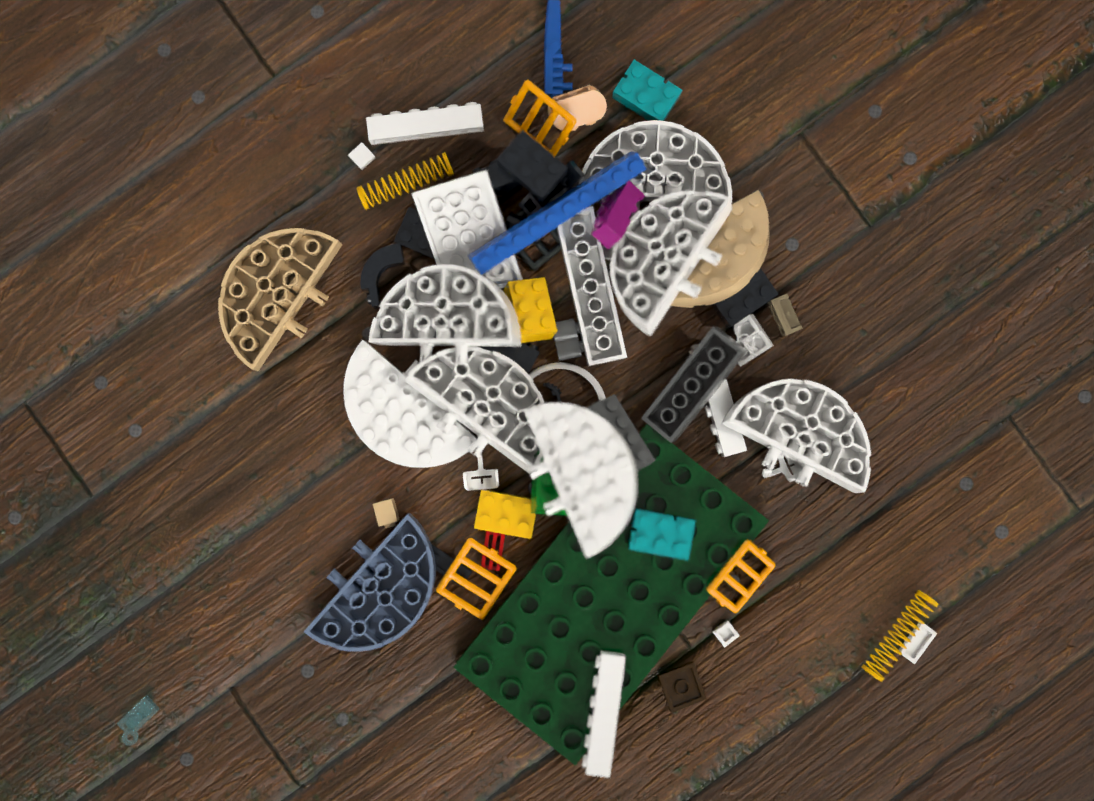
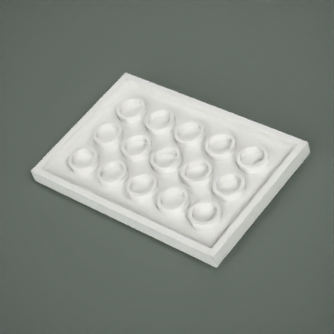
M483 170L413 192L412 195L436 264L461 266L478 273L467 255L507 231L488 171ZM515 254L482 275L495 283L500 289L504 288L509 281L523 280Z

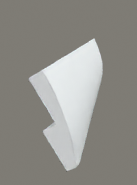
M753 314L748 315L734 325L737 337L736 342L748 351L738 363L740 367L774 346Z

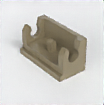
M788 294L767 302L782 337L803 329L788 298Z

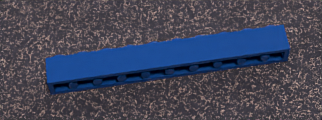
M630 151L467 255L476 271L483 275L647 170L638 152Z

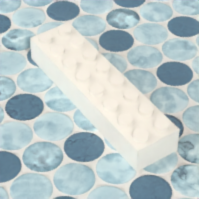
M593 206L587 207L557 227L588 367L627 358L602 244L591 235L594 228L593 223L596 220Z

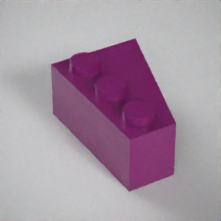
M628 181L612 194L604 196L600 201L601 206L596 213L597 218L593 223L594 228L591 235L607 249H610L623 238L631 223L629 219L631 213H636L638 209L636 203L642 200L645 195L633 183Z

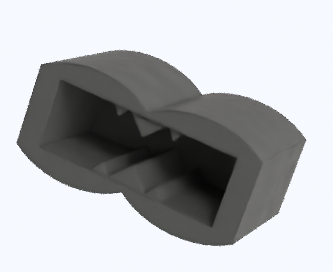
M574 318L555 322L557 333L554 335L558 360L563 361L581 357V352H584V346L577 336L580 333L579 323L574 322Z

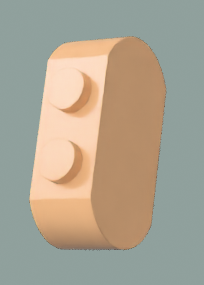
M591 85L552 98L577 119L571 131L578 129V126L584 124L592 125L596 123L597 120L604 116L607 108L604 96L596 87ZM548 106V116L550 115L551 111L553 110V109L550 108L549 106ZM558 115L553 124L559 130H563L568 121Z

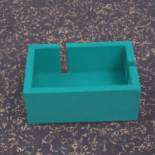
M634 59L625 72L624 77H622L613 91L612 98L648 121H665L680 98L682 89L669 81L665 84V78Z
M635 508L632 527L637 528V530L630 531L628 548L688 560L695 520L675 516L676 521H674V516Z

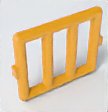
M525 80L518 94L510 101L512 105L504 117V122L518 134L521 130H524L553 156H556L561 146H564L569 140L568 135L575 126L577 119L530 80ZM529 90L537 96V99L520 126L513 120V117ZM545 103L553 110L535 138L527 130L542 104ZM560 115L568 122L550 150L542 144V141L557 116Z
M468 538L436 587V592L455 603L454 606L460 610L463 608L483 620L515 573L517 567L498 555V551L495 549H489L473 538ZM471 547L507 569L502 579L466 557ZM460 564H464L496 584L497 586L492 594L455 573ZM452 579L487 602L479 610L445 587Z
M746 540L709 584L707 592L716 598V602L722 607L726 606L733 613H738L775 568V562L766 555L767 552L761 547L758 548L750 540ZM748 549L766 565L759 574L741 559ZM735 565L754 580L747 589L729 575ZM723 580L742 595L735 604L717 590V587Z

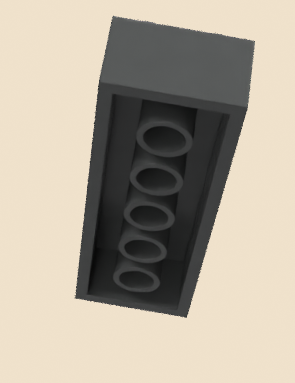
M712 327L641 419L670 443L677 441L748 351L719 327Z

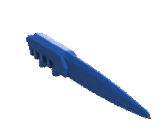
M548 0L545 21L544 93L553 98L563 94L564 90H573L572 82L563 83V72L573 71V64H563L564 58L563 54H561L560 0Z

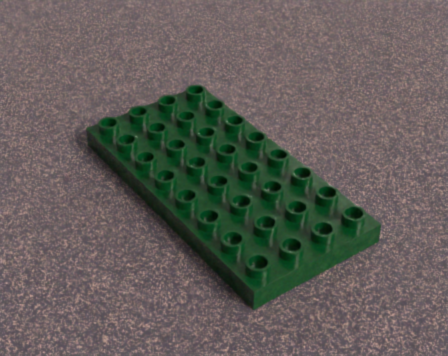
M648 424L644 425L639 435L655 461L637 471L638 492L634 509L674 516V521H676L675 516L695 520L689 559L684 560L629 549L630 531L637 530V528L632 527L634 510L621 534L601 552L586 558L573 525L569 520L453 667L575 766L588 751V748L585 747L586 735H590V728L587 727L588 716L593 713V708L590 707L591 695L595 696L596 688H593L594 675H598V668H595L596 656H600L601 651L623 653L625 655L619 702L620 710L711 595L707 592L709 584L746 540L753 542L769 522L767 518Z

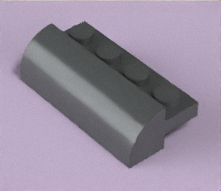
M615 394L602 401L599 400L587 408V410L606 419L619 431L632 452L637 471L655 461Z

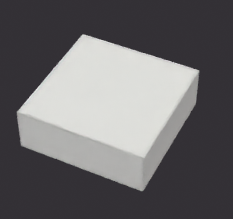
M363 143L359 144L348 154L361 170L376 158Z
M728 620L712 631L724 647L740 636Z

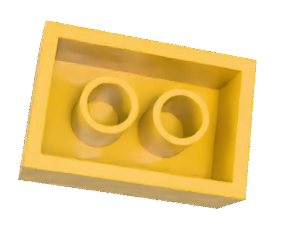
M545 277L509 281L503 292L510 300L517 315L521 343L552 339L557 333V327Z
M482 489L474 528L531 539L536 514L531 513V498Z

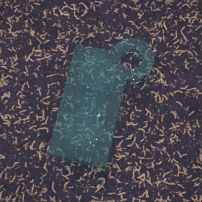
M148 695L117 723L124 731L122 741L128 746L138 741L137 731L160 710ZM128 734L133 735L132 741L127 739Z

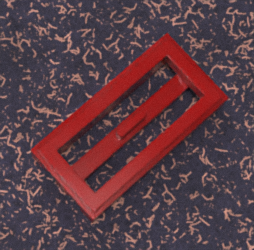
M486 531L484 546L487 548L490 535H493V549L496 548L497 536H501L498 555L502 557L505 534ZM482 556L481 566L483 568L500 571L501 565L497 563V566H493V560L491 559L489 565H486L487 556Z

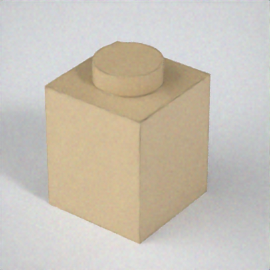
M394 498L373 504L378 526L384 525V528L396 526L395 522L400 519Z

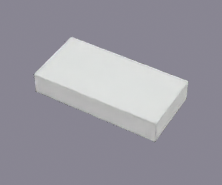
M920 622L916 625L920 630L914 628L912 631L916 636H908L911 643L907 641L903 643L907 649L899 648L902 655L913 664L918 661L937 635L934 630Z

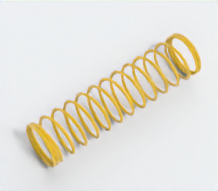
M442 153V156L447 166V169L444 166L439 155L436 156L440 172L437 166L435 165L433 159H429L433 175L429 167L427 166L426 162L423 160V166L427 179L425 178L419 165L416 163V169L418 172L420 182L417 179L411 166H409V171L413 185L409 180L405 170L402 169V174L405 180L406 188L403 182L401 181L398 173L395 172L400 192L398 191L391 176L388 174V179L391 185L393 195L390 192L383 177H381L386 198L383 195L378 183L376 182V180H374L379 201L375 196L369 183H367V186L370 192L372 203L367 197L363 187L361 185L357 187L356 189L365 210L369 209L367 201L372 207H374L373 196L378 202V204L381 205L380 193L384 200L388 202L386 188L393 199H395L393 186L395 187L397 193L400 196H402L400 183L403 186L406 193H409L406 178L409 184L411 185L412 189L416 190L413 175L419 186L422 188L423 183L420 176V172L428 185L430 184V181L427 174V170L429 171L434 182H436L437 179L433 165L436 171L438 172L440 178L443 179L444 177L440 162L449 177L454 175L446 153Z
M917 590L914 595L921 603L910 599L911 604L915 608L911 606H906V609L912 615L906 612H901L903 617L907 619L909 622L901 618H897V621L904 628L896 624H892V626L901 635L897 634L892 630H888V633L896 641L887 636H883V638L893 648L882 642H879V645L890 655L886 654L885 652L877 648H874L875 651L885 661H883L875 655L870 654V657L882 668L868 660H866V663L875 672H873L865 665L861 666L865 671H867L873 677L878 679L880 682L884 680V677L871 665L875 666L876 668L880 669L885 673H889V671L884 666H882L876 659L880 660L881 662L885 663L890 667H893V665L879 652L883 653L884 655L888 656L889 658L895 661H898V659L893 654H891L884 646L893 650L899 655H902V653L887 639L896 643L904 649H907V647L902 642H900L893 634L911 643V640H909L896 627L902 629L903 631L909 633L914 637L916 635L911 630H909L901 621L907 623L908 625L912 626L917 630H920V628L917 627L912 621H910L904 614L910 616L911 618L915 619L916 621L922 624L925 623L920 618H918L910 609L920 613L926 618H929V616L925 614L921 609H919L913 602L923 606L931 612L934 611L929 606H927L921 599H919L918 596L923 598L925 601H927L934 607L938 606V603L935 600H933L931 597H929L920 590Z

